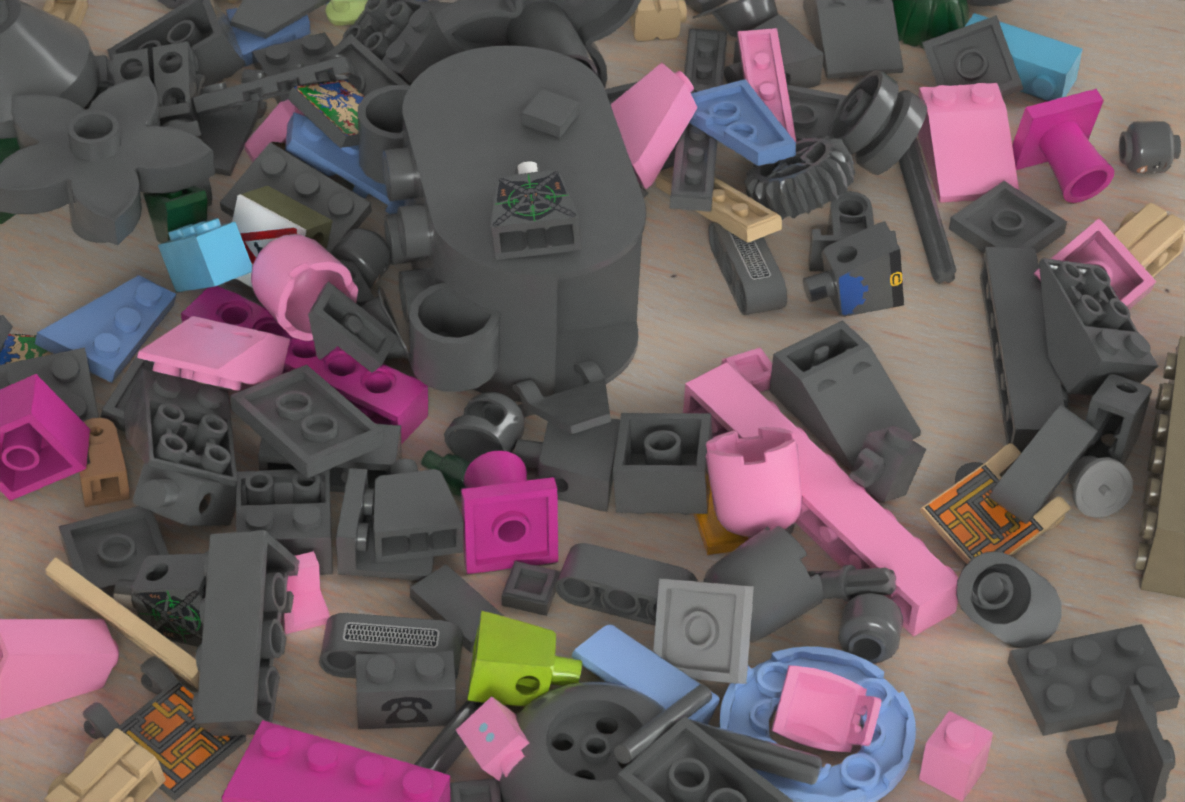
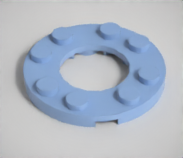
M793 647L771 653V659L758 664L752 669L748 665L746 684L731 683L721 704L719 728L775 744L777 743L769 735V723L774 712L777 711L788 665L815 668L839 675L867 689L865 696H874L881 699V706L870 745L861 746L857 754L846 757L841 764L832 767L831 764H826L825 767H821L819 778L815 784H806L752 768L794 802H876L893 790L908 770L916 738L915 717L912 707L904 692L898 693L884 679V671L866 659L842 650L826 647ZM867 711L865 715L861 716L860 723L862 727H864L866 722Z

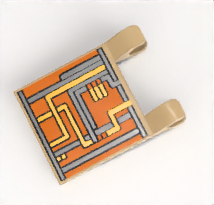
M1012 443L1004 446L986 463L921 507L919 511L966 564L973 557L985 552H1003L1013 556L1040 535L1062 523L1065 514L1071 508L1061 496H1057L1035 514L1028 524H1025L989 498L1002 476L1021 454Z

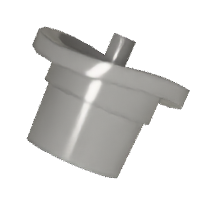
M1084 456L1069 471V482L1073 487L1075 506L1086 516L1097 518L1118 512L1128 503L1133 493V479L1130 471L1116 459Z

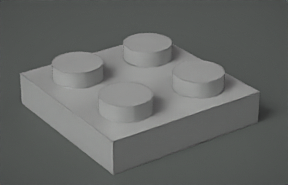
M659 579L653 652L692 679L746 684L754 586Z

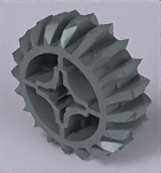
M817 135L811 139L804 137L796 142V156L779 160L773 164L760 166L754 164L753 168L746 173L747 178L744 181L747 188L746 193L751 199L780 215L781 220L788 216L796 218L800 214H809L814 209L823 208L824 204L835 201L837 195L845 193L848 190V186L854 182L853 176L856 174L853 166L854 161L848 148L843 144L842 139H835L834 136L823 137L822 135Z

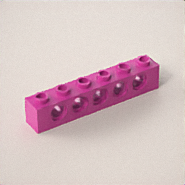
M220 286L209 287L181 312L182 323L195 316L289 338L290 342L282 374L308 365L375 424L400 425L401 445L428 417V386L417 378L408 376L385 364H382L381 367L371 373L338 346L319 360L313 340L303 341L291 337L266 308L241 297L235 292L228 291Z

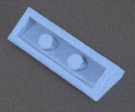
M614 625L602 627L574 649L571 655L573 659L582 660V666L605 682L635 689L652 698L665 709L701 685ZM711 691L712 700L688 719L708 724L719 703L718 695Z

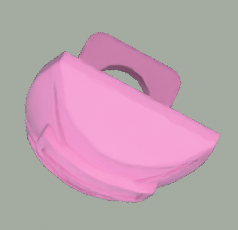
M788 665L771 731L808 747L851 753L853 745H870L881 706V699L874 696H865L867 689L839 675L815 668ZM867 711L866 722L861 731L859 726L860 718Z

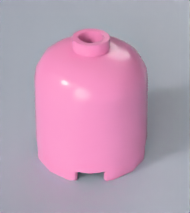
M300 234L283 235L269 242L259 252L253 263L251 283L256 297L291 337L303 341L313 340L308 314L327 282H330L357 303L358 287L353 282L350 271L311 238Z
M759 427V436L740 439L738 431H730L716 436L706 443L707 454L705 457L714 510L718 521L727 531L750 539L766 527H769L770 531L777 526L785 530L797 520L802 505L799 453L794 433L790 430Z

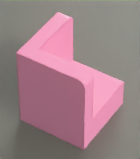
M314 551L296 555L295 557L300 561L298 575L288 576L286 589L293 593L294 599L291 613H282L281 624L285 634L325 625L330 617L320 590L319 563Z

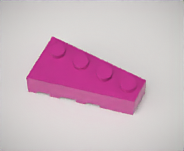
M262 720L222 795V802H450V775Z

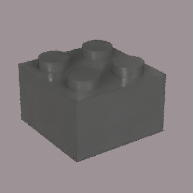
M621 413L613 465L616 513H708L710 481L705 456L707 454L706 443L713 439L711 413Z

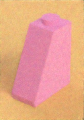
M663 63L659 64L610 104L637 181L645 189L649 188L655 181L698 108L690 93L694 90L690 80L680 70L674 73Z
M0 619V720L103 688L119 658L118 644L115 639H112L105 620Z

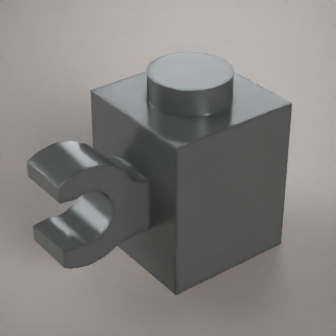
M891 426L868 433L849 478L862 485L866 492L883 503L905 496L926 452V448L913 441V436L908 431L899 427Z

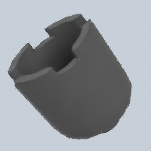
M780 526L775 527L771 531L769 527H766L713 564L707 570L703 582L754 586L750 642H755L770 635L822 603L824 596L819 575L815 574L810 578L807 569L801 561L802 558L807 556L806 551L790 533Z

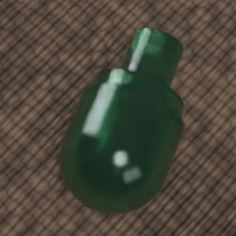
M428 450L422 458L421 465L429 470L436 469L441 471L450 492L461 497V489H465L464 475L471 462L457 454L452 455L448 453L442 457L434 451Z

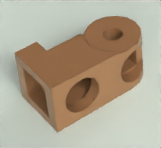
M91 418L84 421L90 428L87 465L85 470L79 472L84 506L90 507L130 499L127 469L116 426L105 418Z

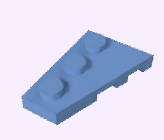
M746 79L691 93L698 108L689 123L755 165L773 164L779 160L796 156V142Z
M293 113L287 123L285 147L287 152L326 176L337 174L354 185L352 191L362 198L366 199L368 194L388 205L385 212L389 214L397 213L398 207L404 206V200L389 201L385 184L377 183L365 175L359 166V145L339 148L306 116Z
M138 275L37 332L35 345L53 354L85 348L90 372L113 383L174 306L176 294Z

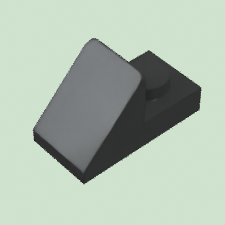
M330 282L323 286L308 314L316 355L319 360L338 346L373 373L382 366L397 337Z

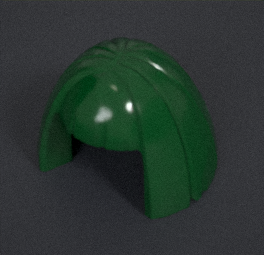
M892 0L899 42L903 40L904 44L916 47L920 44L924 48L922 42L963 28L970 20L967 0Z

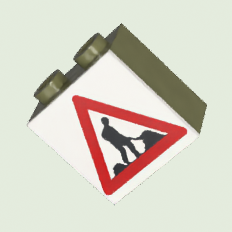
M267 185L237 196L232 222L237 224L253 266L259 252L269 242L283 235L300 234L315 240L326 249L333 220ZM251 273L236 278L253 288Z

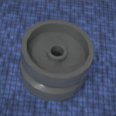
M881 70L872 71L854 86L836 111L827 136L842 139L850 154L855 153L856 163L874 175H880L888 171L899 161L918 135L927 112L925 101L911 91L902 90L898 92L897 81Z

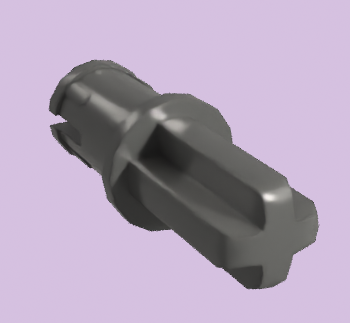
M844 565L841 570L808 571L810 578L815 574L819 575L824 591L823 600L843 598L844 601L849 602L850 599L859 594L891 595L896 589V574L893 570L885 567L856 569L853 565Z

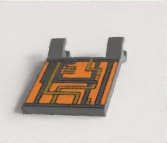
M153 656L141 665V671L145 673L141 677V683L147 690L158 695L121 725L117 723L102 704L95 702L83 711V716L87 719L83 727L85 732L94 739H105L115 728H118L132 738L137 745L140 744L152 753L159 761L166 779L159 788L176 801L246 742V735L215 737L197 725L192 710L194 693L176 679L164 662Z

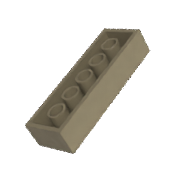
M1180 336L1176 354L1168 352L1165 361L1163 378L1169 379V382L1160 383L1156 398L1155 409L1163 410V413L1155 415L1151 440L1159 441V445H1152L1148 460L1147 471L1155 473V477H1148L1145 486L1143 503L1151 506V509L1143 510L1139 536H1143L1142 538L1147 539L1146 543L1139 542L1135 569L1143 571L1140 590L1185 598V337Z

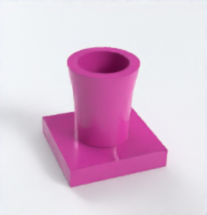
M1093 89L1025 107L1012 144L1016 170L1049 162L1065 201L1070 203L1083 202L1096 196L1111 183L1115 174L1113 167L1098 153L1089 141L1104 101L1098 90Z
M491 451L473 460L464 475L465 489H461L463 552L467 574L511 569L515 561L531 565L558 562V498L554 477L527 481V469L524 462L517 455L507 451Z

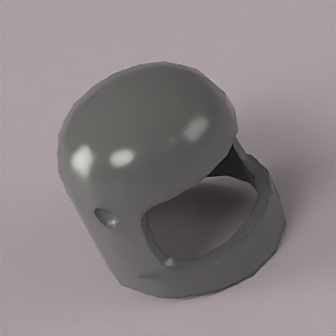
M484 392L473 397L464 408V415L452 421L444 433L445 443L458 460L467 466L477 457L491 451H507L512 453L516 447L517 440L521 439L524 434L525 418L520 407L508 396L498 392Z

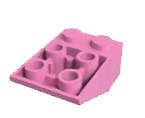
M192 316L138 352L137 358L153 361L152 371L242 391L282 375L290 339L271 333Z

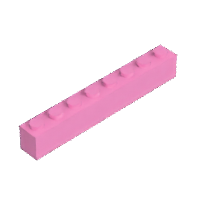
M726 362L685 383L683 413H711L713 438L730 431H738L739 439L759 436V427L783 428L794 433V439L798 444L802 493L801 511L795 523L841 567L853 565L856 569L885 567L893 570L896 574V589L891 595L884 596L893 600L900 607L903 616L902 626L913 637L956 612L958 604V577L949 566L942 564L919 538L911 535L888 509L880 506L866 492L862 485L849 478L837 465L832 456L825 454L808 438L805 431L800 427H796L788 420L774 402L768 401L752 386L746 376L740 375Z

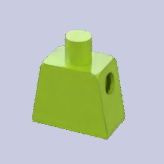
M481 611L472 650L467 700L485 703L492 696L501 704L526 706L535 698L548 692L550 684L564 686L578 683L581 675L582 660L555 656L556 633L550 629Z

